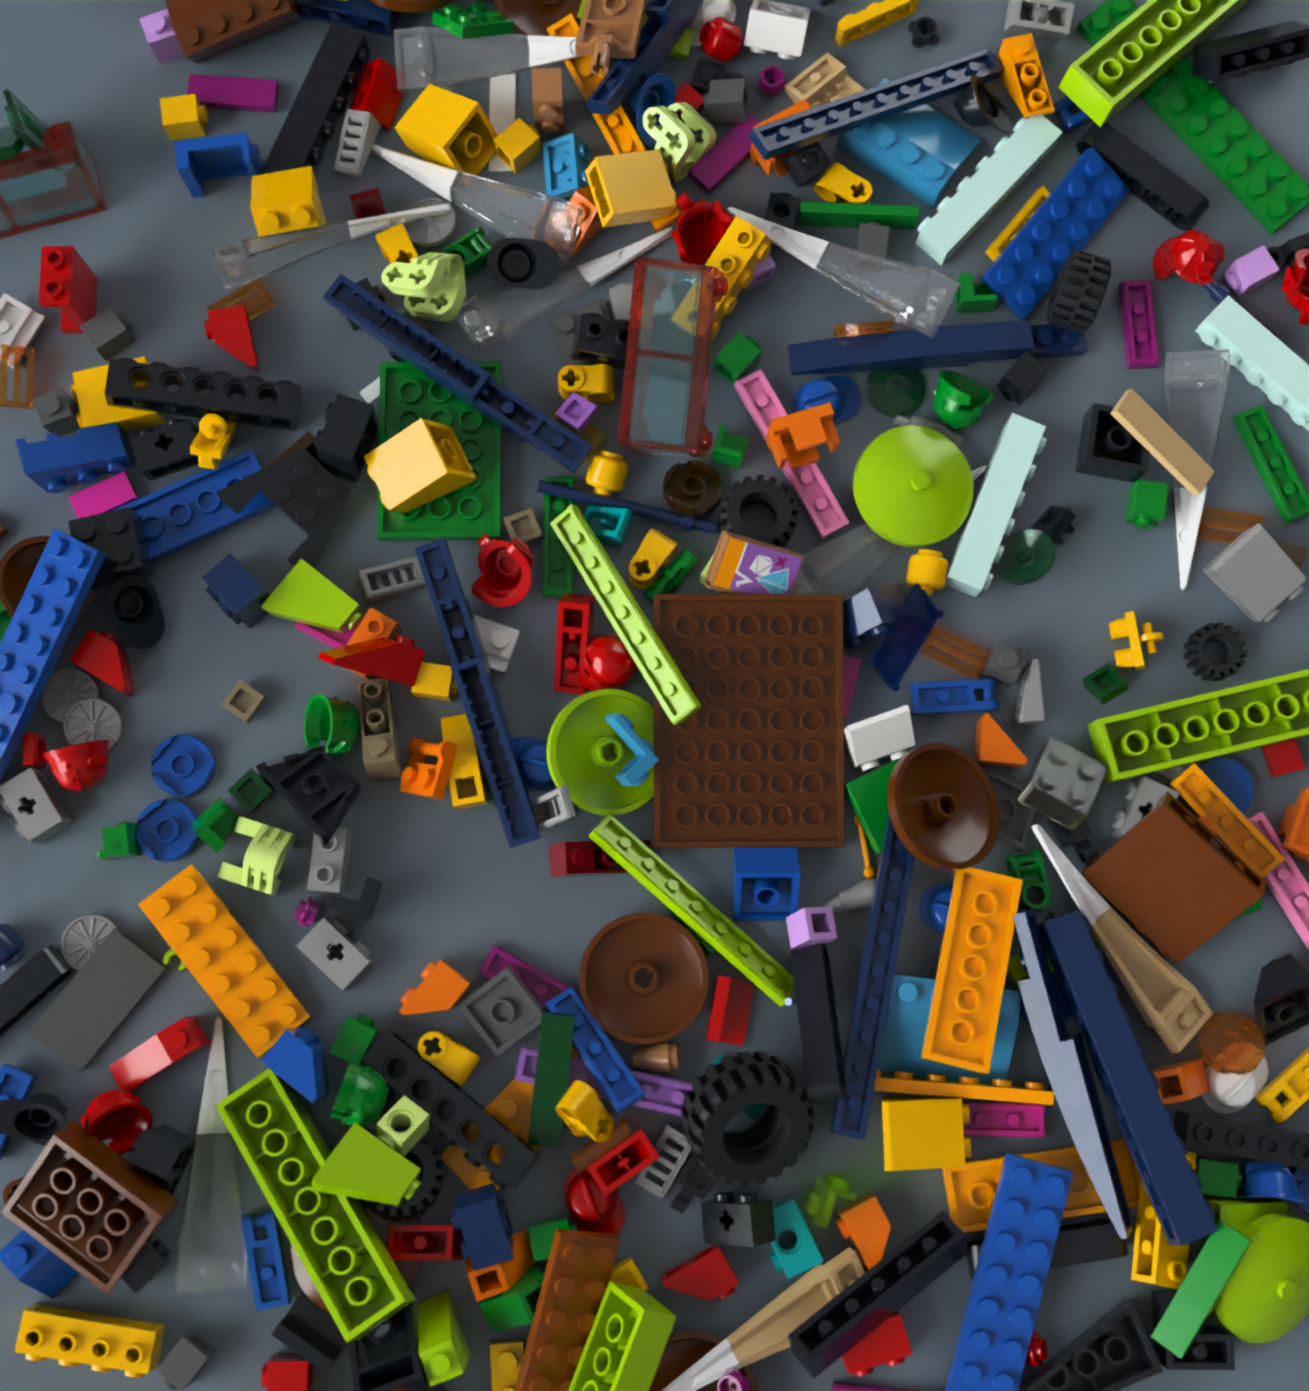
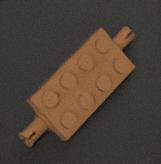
M648 0L585 1L575 49L578 56H592L589 69L594 75H599L601 66H603L601 76L607 75L611 57L635 59Z

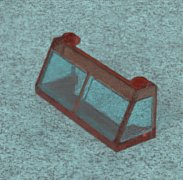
M70 121L49 127L43 135L44 147L21 152L16 158L0 162V238L107 210L94 157Z
M635 258L618 446L641 455L707 458V452L712 447L713 438L712 433L704 425L715 308L716 302H720L728 291L727 278L717 267L652 258Z

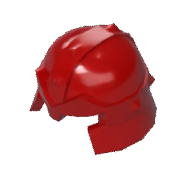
M603 633L592 635L593 642L583 652L586 670H583L577 676L578 679L590 691L623 689L634 673H636V670H638L636 663L618 635L614 636Z
M109 740L71 745L45 752L43 756L50 765L53 777L57 779L62 787L76 792L93 790L105 779L109 766L107 754Z
M111 1089L100 1093L90 1102L86 1114L80 1118V1121L86 1129V1134H93L101 1141L111 1138L112 1142L108 1143L107 1146L119 1155H123L131 1151L132 1144L139 1133H144L145 1130L152 1128L153 1116L149 1109L140 1103V1097H135L132 1091Z

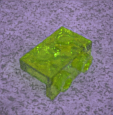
M829 1173L827 1178L817 1177L814 1190H808L804 1203V1209L808 1210L807 1216L814 1225L827 1229L836 1196L856 1201L857 1194L850 1188L851 1184L846 1182V1179Z

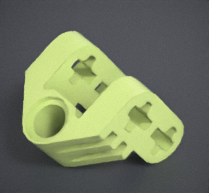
M686 102L674 103L668 108L665 106H654L644 112L643 126L657 141L654 150L660 149L663 161L667 165L668 176L675 182H680L688 175V170L714 146L716 142L715 129ZM677 111H682L681 118L684 120L683 122L679 119ZM655 115H660L659 122L662 124L661 126L655 125L657 119L654 117ZM702 130L701 137L704 141L698 142L699 135L696 131Z
M429 252L413 258L411 263H392L382 273V282L393 294L405 295L404 307L417 319L441 322L451 321L459 314L466 297L464 263L458 254Z
M239 816L234 831L253 837L244 856L243 868L222 861L217 877L276 896L281 880H278L277 877L285 860L287 849H293L297 835Z

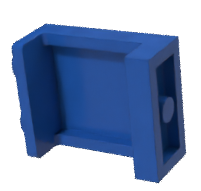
M248 133L174 141L177 170L193 198L205 197L203 180L261 175L265 164L264 159H260L257 144H252Z

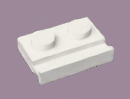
M6 293L0 299V361L16 369L46 318Z
M473 615L490 669L506 674L521 632Z

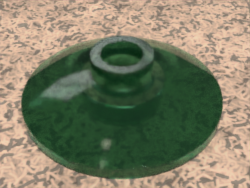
M918 369L871 371L866 382V394L870 404L879 413L888 417H896V414L905 417L912 414L920 407L926 393L925 380ZM899 381L903 387L897 389L893 386V382Z
M1030 529L1014 533L1001 544L1004 546V550L999 562L995 563V568L1000 577L1008 583L1025 585L1042 578L1054 563L1056 556L1054 543L1047 534L1039 530Z

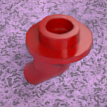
M1033 1331L1025 1365L1041 1367L1043 1360L1047 1359V1345L1045 1340L1040 1338L1036 1331Z

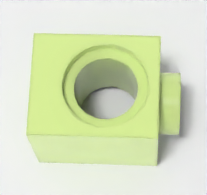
M404 1095L378 1121L377 1138L404 1157L429 1131V1114ZM398 1126L408 1128L405 1132H396L393 1129Z

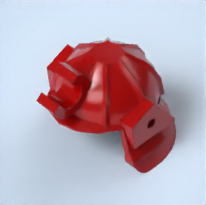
M685 191L675 200L682 211L676 218L677 229L671 234L678 245L677 249L680 259L688 266L704 267L734 219L728 215L720 201L717 200L715 203H710L699 199L692 202Z
M1191 229L1180 236L1170 238L1163 242L1155 252L1153 258L1155 278L1158 280L1167 279L1172 273L1176 272L1182 279L1190 283H1199L1200 285L1213 283L1211 276L1215 273L1216 269H1219L1218 264L1225 260L1224 244L1214 240L1209 233Z
M1301 249L1295 254L1293 267H1287L1281 291L1286 293V300L1296 311L1301 312L1299 324L1309 326V249Z
M484 533L477 541L481 548L478 553V566L482 575L474 582L471 591L482 602L494 607L515 605L527 595L531 586L532 575L530 568L532 567L533 557L526 543L516 537L512 542L503 541L498 538L492 541L489 535Z

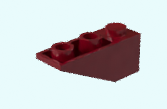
M640 840L651 849L650 840ZM594 841L562 842L549 845L550 877L629 873Z

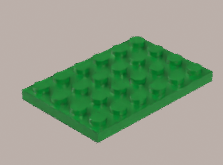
M501 361L474 362L489 372L493 380L502 385ZM380 362L379 446L420 418L452 426L477 480L406 513L389 511L380 499L381 492L378 488V540L418 541L440 540L443 538L446 540H479L484 533L488 534L491 540L495 538L501 540L502 428L448 392L408 362Z

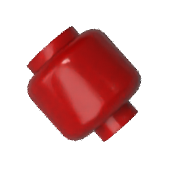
M715 17L711 21H707L699 35L702 51L721 62H729L734 57H737L744 46L741 28L722 17Z

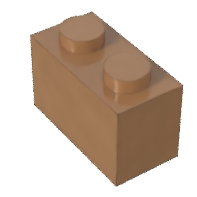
M532 68V102L535 128L539 133L552 135L557 132H565L562 68Z

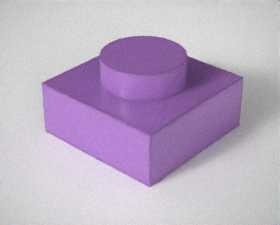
M573 392L558 409L555 416L559 422L581 435L599 413L597 405Z

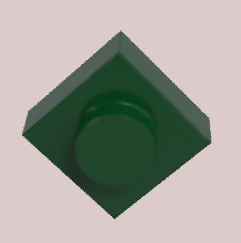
M1109 663L1083 678L1084 687L1102 705L1129 689L1128 681Z
M251 768L227 790L251 814L275 792Z

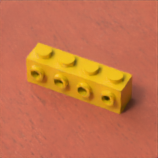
M736 215L670 321L704 345L709 340H713L720 330V323L724 316L730 314L737 304L736 298L742 288H747L753 280V271L759 262L765 261L768 257L772 243L770 238L764 232Z
M1187 1151L1186 1158L1190 1168L1196 1170L1197 1153ZM1140 1177L1131 1280L1179 1289L1187 1276L1189 1243L1182 1246L1168 1244Z
M35 1303L23 1310L14 1352L26 1354L25 1358L33 1361H43L46 1358L58 1359V1364L63 1366H78L79 1363L92 1365L91 1369L94 1371L109 1372L112 1369L124 1370V1374L129 1377H144L145 1374H149L158 1366L166 1325Z

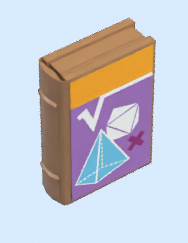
M722 530L704 583L707 588L720 591L722 594H791L804 556L798 555L797 551Z

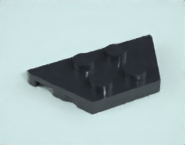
M323 746L307 750L302 754L295 753L285 756V762L267 766L265 762L258 764L256 768L259 774L325 845L330 842L361 790L358 782L330 753L325 752Z

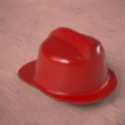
M590 1163L578 1166L566 1178L563 1189L565 1203L573 1222L577 1224L578 1231L615 1234L618 1236L624 1227L625 1211L617 1188L605 1196L587 1169Z

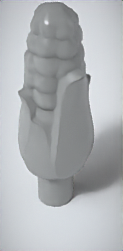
M896 414L893 422L895 427L914 425L933 429L946 436L957 447H960L964 442L963 437L958 433L952 432L946 426L937 424L923 416H913L910 419Z
M864 879L852 887L840 891L839 896L830 900L824 907H832L833 915L843 912L848 914L853 910L871 905L876 879Z

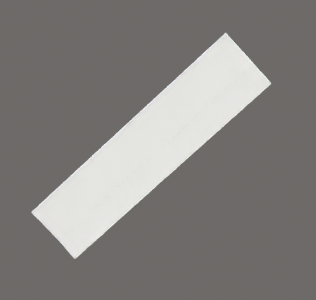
M490 74L489 121L496 133L500 135L515 122L516 74ZM496 153L489 161V171H512Z

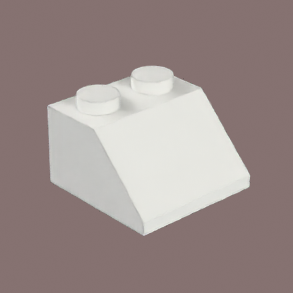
M754 0L749 13L744 46L750 47V51L759 54H766L767 51L777 52L778 56L783 59L793 60L795 56L801 57L811 8L772 0Z
M908 705L853 723L843 730L844 749L852 770L861 767L862 772L880 766L879 760L890 757L891 761L899 760L908 753V750L916 745Z

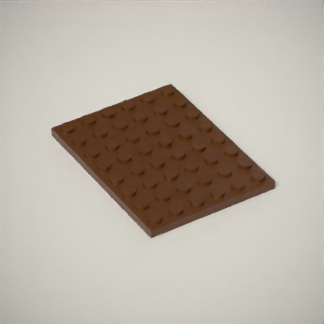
M654 594L653 629L702 706L681 724L673 725L654 695V755L659 759L654 764V848L844 847L843 594Z

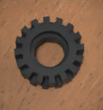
M1221 622L1214 625L1210 623L1201 627L1188 637L1189 641L1184 645L1183 649H1187V652L1183 654L1184 659L1189 658L1190 661L1186 666L1188 669L1193 667L1195 671L1192 674L1195 676L1203 675L1201 679L1205 681L1209 679L1218 681L1240 670L1239 667L1244 665L1246 661L1242 658L1247 656V650H1242V647L1246 645L1245 639L1242 641L1238 640V637L1242 634L1239 631L1231 632L1233 626L1227 625L1223 627ZM1217 641L1224 647L1225 658L1221 663H1213L1208 660L1204 653L1207 642Z

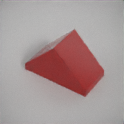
M639 1129L610 1147L592 1162L587 1169L603 1194L607 1196L660 1156L643 1130Z

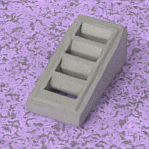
M348 109L333 169L336 173L361 176L381 128L380 123L373 114ZM348 158L355 159L354 163L347 162Z
M417 556L358 570L357 581L365 605L374 604L426 586ZM410 567L414 580L409 581L405 568ZM398 571L402 583L397 584L393 572ZM386 575L389 587H384L382 576ZM374 579L377 590L372 591L369 581Z
M1032 659L1025 665L1014 726H1032L1045 721L1039 659Z
M567 785L560 786L531 801L539 832L552 830L576 816Z
M667 1123L654 1148L658 1154L663 1149L677 1158L674 1163L661 1155L656 1160L671 1169L668 1175L652 1166V1162L639 1172L634 1181L662 1199L691 1151L684 1133ZM667 1138H670L682 1145L683 1148L681 1151H678L666 1144L665 1141ZM648 1171L664 1180L662 1186L645 1177Z

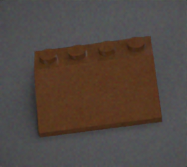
M166 0L172 27L183 54L187 59L195 63H200L301 18L294 0Z
M73 1120L51 1137L1 1213L98 1288L109 1294L162 1227L179 1200L93 1134H86V1129Z

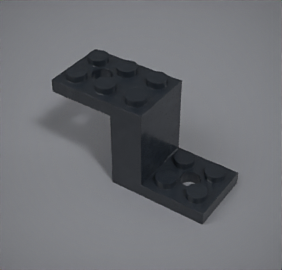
M413 1302L361 1339L348 1342L354 1391H446L442 1383L432 1387L429 1385L419 1355L418 1329ZM389 1324L386 1334L381 1337H374L375 1332L381 1325Z

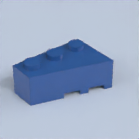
M117 422L79 428L76 429L77 435L58 438L56 433L46 434L47 440L28 444L26 438L17 439L15 441L24 473L47 493H59L67 490L68 486L77 483L88 484L96 481L99 476L106 474L115 475L126 471L128 467L135 465L127 434Z

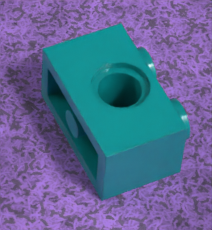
M792 1195L773 1203L776 1241L770 1242L775 1252L769 1254L777 1273L784 1270L787 1278L790 1279L824 1262ZM792 1230L795 1232V1240L791 1245L783 1246L778 1243V1237L782 1231Z

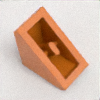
M988 713L976 721L973 759L979 765L1017 769L1029 761Z

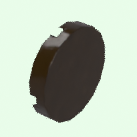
M691 460L681 465L680 463L673 465L666 472L662 489L664 499L672 509L680 514L693 517L704 516L713 512L720 504L724 487L719 473L707 463Z

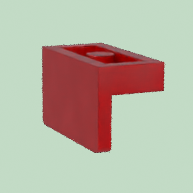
M382 58L365 64L349 109L370 112L384 129H391L408 78Z
M721 975L716 976L706 1040L739 1046L744 1044L754 989L753 982Z

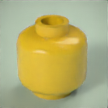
M600 450L599 455L596 454L590 458L586 483L594 487L593 493L611 497L612 491L620 492L623 490L628 472V464L623 461V455Z
M919 549L918 554H914L909 558L906 582L915 588L914 593L933 596V591L941 590L946 585L949 563L943 558L942 552Z

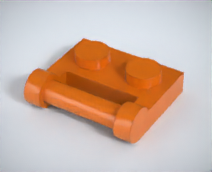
M412 738L407 744L410 756L407 766L401 775L399 791L409 795L443 800L457 754L456 746L452 742L442 741L436 744L426 742V740L421 738ZM426 755L437 756V764H425Z

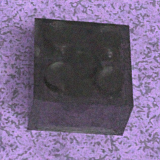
M1051 736L1037 754L1016 801L1074 831L1087 817L1108 766Z

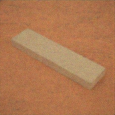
M1133 389L1125 391L1110 414L1193 496L1200 494L1215 471Z

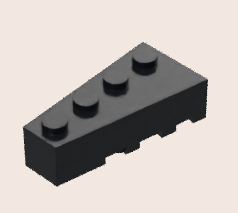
M1122 1301L1020 1382L1019 1390L1118 1391L1162 1372L1163 1369L1134 1304Z

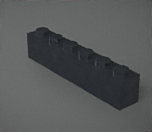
M335 22L331 23L263 166L261 174L312 166V169H314L315 165L320 164L327 139L330 140L334 135L335 122L339 114L342 115L346 109L349 92L357 86L358 73L362 65L367 64L369 60L370 48L364 33Z
M942 1211L788 1334L792 1353L812 1378H816L967 1254L966 1234Z

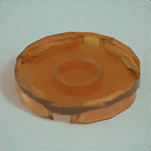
M893 319L833 325L834 336L849 337L874 333H890L893 331Z
M1230 1012L1216 1013L1205 1022L1197 1035V1048L1200 1056L1208 1066L1219 1073L1229 1074L1230 1072L1238 1073L1237 1075H1245L1257 1068L1265 1053L1266 1043L1262 1032L1252 1021L1242 1015Z

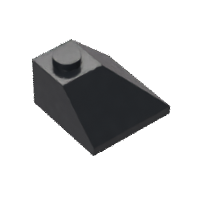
M1291 954L1280 959H1274L1261 969L1254 998L1257 1040L1261 1047L1309 1024V972Z

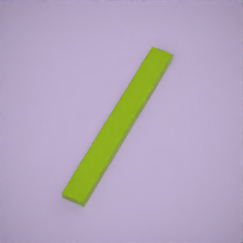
M571 504L550 524L673 725H679L702 706L577 505Z
M608 813L588 837L780 1007L785 1005V999L791 997L795 991L793 975L616 818Z

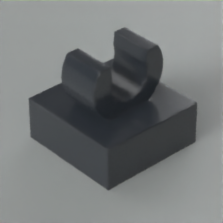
M1050 506L1031 528L1037 536L1047 537L1052 543L1062 545L1064 541L1061 539L1060 534L1062 532L1070 534L1074 532V528L1070 523L1076 517L1068 508Z

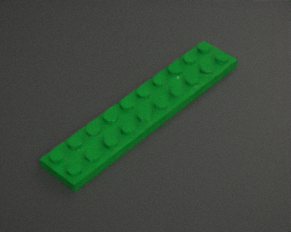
M1106 0L1079 21L1076 29L1094 46L1139 9V7L1132 0ZM1184 56L1142 91L1139 96L1272 235L1309 204V184L1213 84L1205 83L1203 78L1192 75L1193 63Z

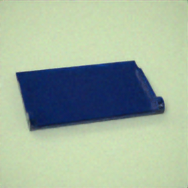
M918 583L915 584L869 661L885 684L896 692L900 689L898 684L935 622L944 615L942 611L935 607L927 592Z

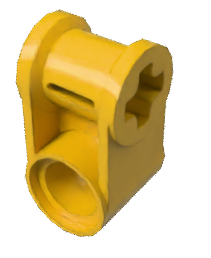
M831 162L832 164L827 167L814 186L816 194L829 203L870 204L872 195L871 184L838 162Z
M402 222L374 235L384 257L390 264L395 262L411 263L412 259L418 256Z
M567 365L558 372L557 390L559 396L565 401L569 398L570 392H575L588 401L596 403L610 402L615 398L614 368L610 365ZM568 381H573L574 386H568Z
M651 528L629 563V581L631 585L639 590L648 589L657 580L660 571L672 560L679 543ZM644 568L648 570V574L643 573L641 576L637 575V570L640 572L643 571Z
M439 1031L425 1033L418 1042L419 1055L437 1067L444 1075L462 1086L481 1059L478 1054ZM436 1037L440 1040L438 1046L441 1048V1052L434 1051L432 1054H429L427 1052L429 1046L425 1041L426 1039L431 1041Z
M575 1080L557 1104L555 1110L565 1121L574 1136L583 1137L587 1135L596 1142H605L613 1131L612 1116L607 1112L598 1098L597 1092L590 1085L583 1081Z

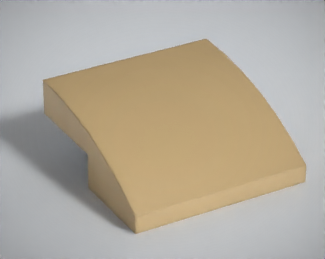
M828 52L784 86L785 92L795 104L805 99L811 108L866 90L847 75V67Z

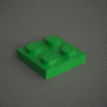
M470 3L467 8L457 5H445L444 10L432 11L433 24L461 39L513 34L514 21L502 16L500 11L488 9L484 3Z

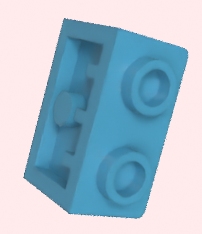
M574 133L543 143L546 193L550 201L555 202L571 197L575 190L589 186L585 170L589 166L591 152L586 142H583Z

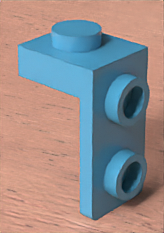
M609 713L604 717L605 721L635 754L614 777L622 786H638L649 777L650 773L648 770L659 759L653 754L655 749L652 744L643 737L639 738L632 730L634 725L624 714Z

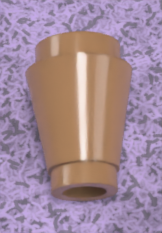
M668 1040L633 1049L632 1061L634 1069L672 1073L673 1070L680 1069L679 1044L671 1043Z

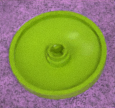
M908 425L896 427L882 433L865 448L855 467L853 492L861 516L875 533L893 544L920 548L939 543L960 528L972 506L974 483L966 458L950 439L933 429Z
M600 689L578 696L558 714L548 735L546 748L547 764L555 786L558 788L567 785L571 802L574 806L597 815H607L608 813L612 816L621 815L640 808L654 796V765L648 770L650 775L642 784L638 786H622L614 776L635 754L605 721L604 717L609 713L624 714L633 723L634 728L632 730L639 738H645L654 747V708L639 696L628 691Z
M1286 1212L1270 1213L1259 1217L1240 1231V1233L1251 1239L1252 1243L1214 1306L1221 1324L1236 1337L1248 1343L1262 1344L1281 1338L1294 1329L1309 1312V1223Z

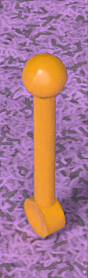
M855 815L853 823L858 827L865 864L863 874L866 878H873L875 876V869L871 867L865 831L857 815Z

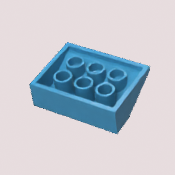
M884 78L877 86L888 83L890 80ZM923 104L838 135L836 146L933 209L978 147L981 139L927 104Z
M894 974L878 1069L881 1072L907 1071L913 1072V1076L925 1078L927 1073L946 1075V1081L959 1082V1076L978 1077L979 1083L992 1084L993 1078L1007 1079L1019 1023L1020 991L1003 989L989 1074H983L921 1058L935 980Z

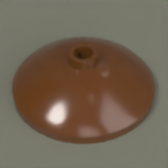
M35 536L24 539L12 546L0 561V603L11 617H13L50 536ZM90 589L77 619L89 608L95 589Z

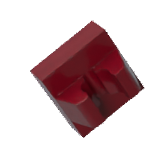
M378 187L349 195L356 219L386 214Z

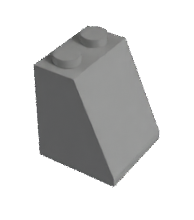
M1260 523L1247 528L1201 570L1253 623L1260 622L1261 620L1266 623L1280 611L1277 606L1285 598L1288 601L1294 599L1304 589L1301 584L1307 579Z

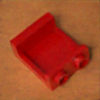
M44 246L41 249L39 304L42 307L61 308L60 330L64 334H84L79 326L93 318L96 314L97 277L73 246Z

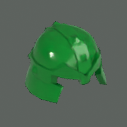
M944 370L940 371L937 388L933 391V407L941 421L959 430L971 426L975 421L978 423L982 415V407L984 405L987 406L995 396L980 383L964 375Z
M321 693L313 695L307 704L303 719V738L306 747H319V741H326V753L340 754L351 751L361 732L360 716L356 707L349 700L344 701L337 696L330 698Z
M350 1058L330 1118L342 1119L341 1122L352 1126L355 1122L363 1128L380 1119L387 1094L390 1091L382 1074L371 1070L369 1066L363 1067Z

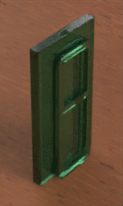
M9 89L3 91L8 104L4 108L13 132L47 165L50 164L57 172L63 171L48 128Z

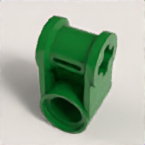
M476 227L463 238L448 246L443 253L461 256L464 263L466 281L473 274L487 267V257L492 244L485 237L483 228Z
M1039 848L1032 849L1031 853L1016 856L1012 853L1006 854L1005 861L1008 875L1023 880L1018 906L1022 909L1034 908V911L1045 907L1050 901L1051 892L1045 873L1043 855ZM1029 888L1035 889L1038 892L1039 901L1037 904H1032L1028 901L1026 893Z

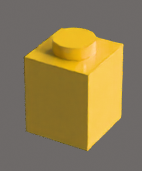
M196 94L160 98L162 124L171 141L206 136L205 124L209 123L206 106L200 104Z
M519 117L493 140L495 153L517 174L541 153V136L532 124L527 125Z
M422 662L415 685L411 688V693L417 698L452 702L453 694H458L459 691L451 666Z

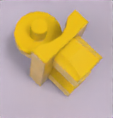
M206 414L201 418L199 431L190 445V454L198 456L199 467L213 470L218 469L220 460L227 452L228 446L236 432V423L226 424L225 420L217 414Z
M1134 611L1124 613L1125 618L1108 623L1112 640L1129 637L1131 648L1114 651L1117 668L1135 667L1136 671L1145 670L1141 645H1146L1148 655L1157 653L1155 642L1164 639L1163 633H1153L1151 623L1142 624L1144 635L1139 636Z

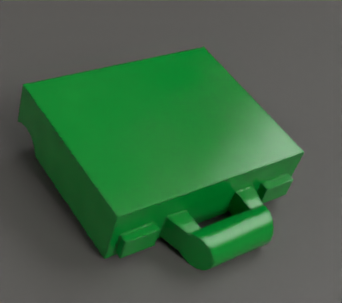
M898 759L844 785L845 799L848 798L870 841L869 846L871 850L874 849L876 854L880 853L882 849L888 816V782Z

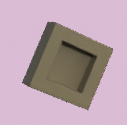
M532 508L503 518L511 541L516 537L522 542L529 544L543 538Z
M239 679L223 700L221 706L249 724L267 698Z

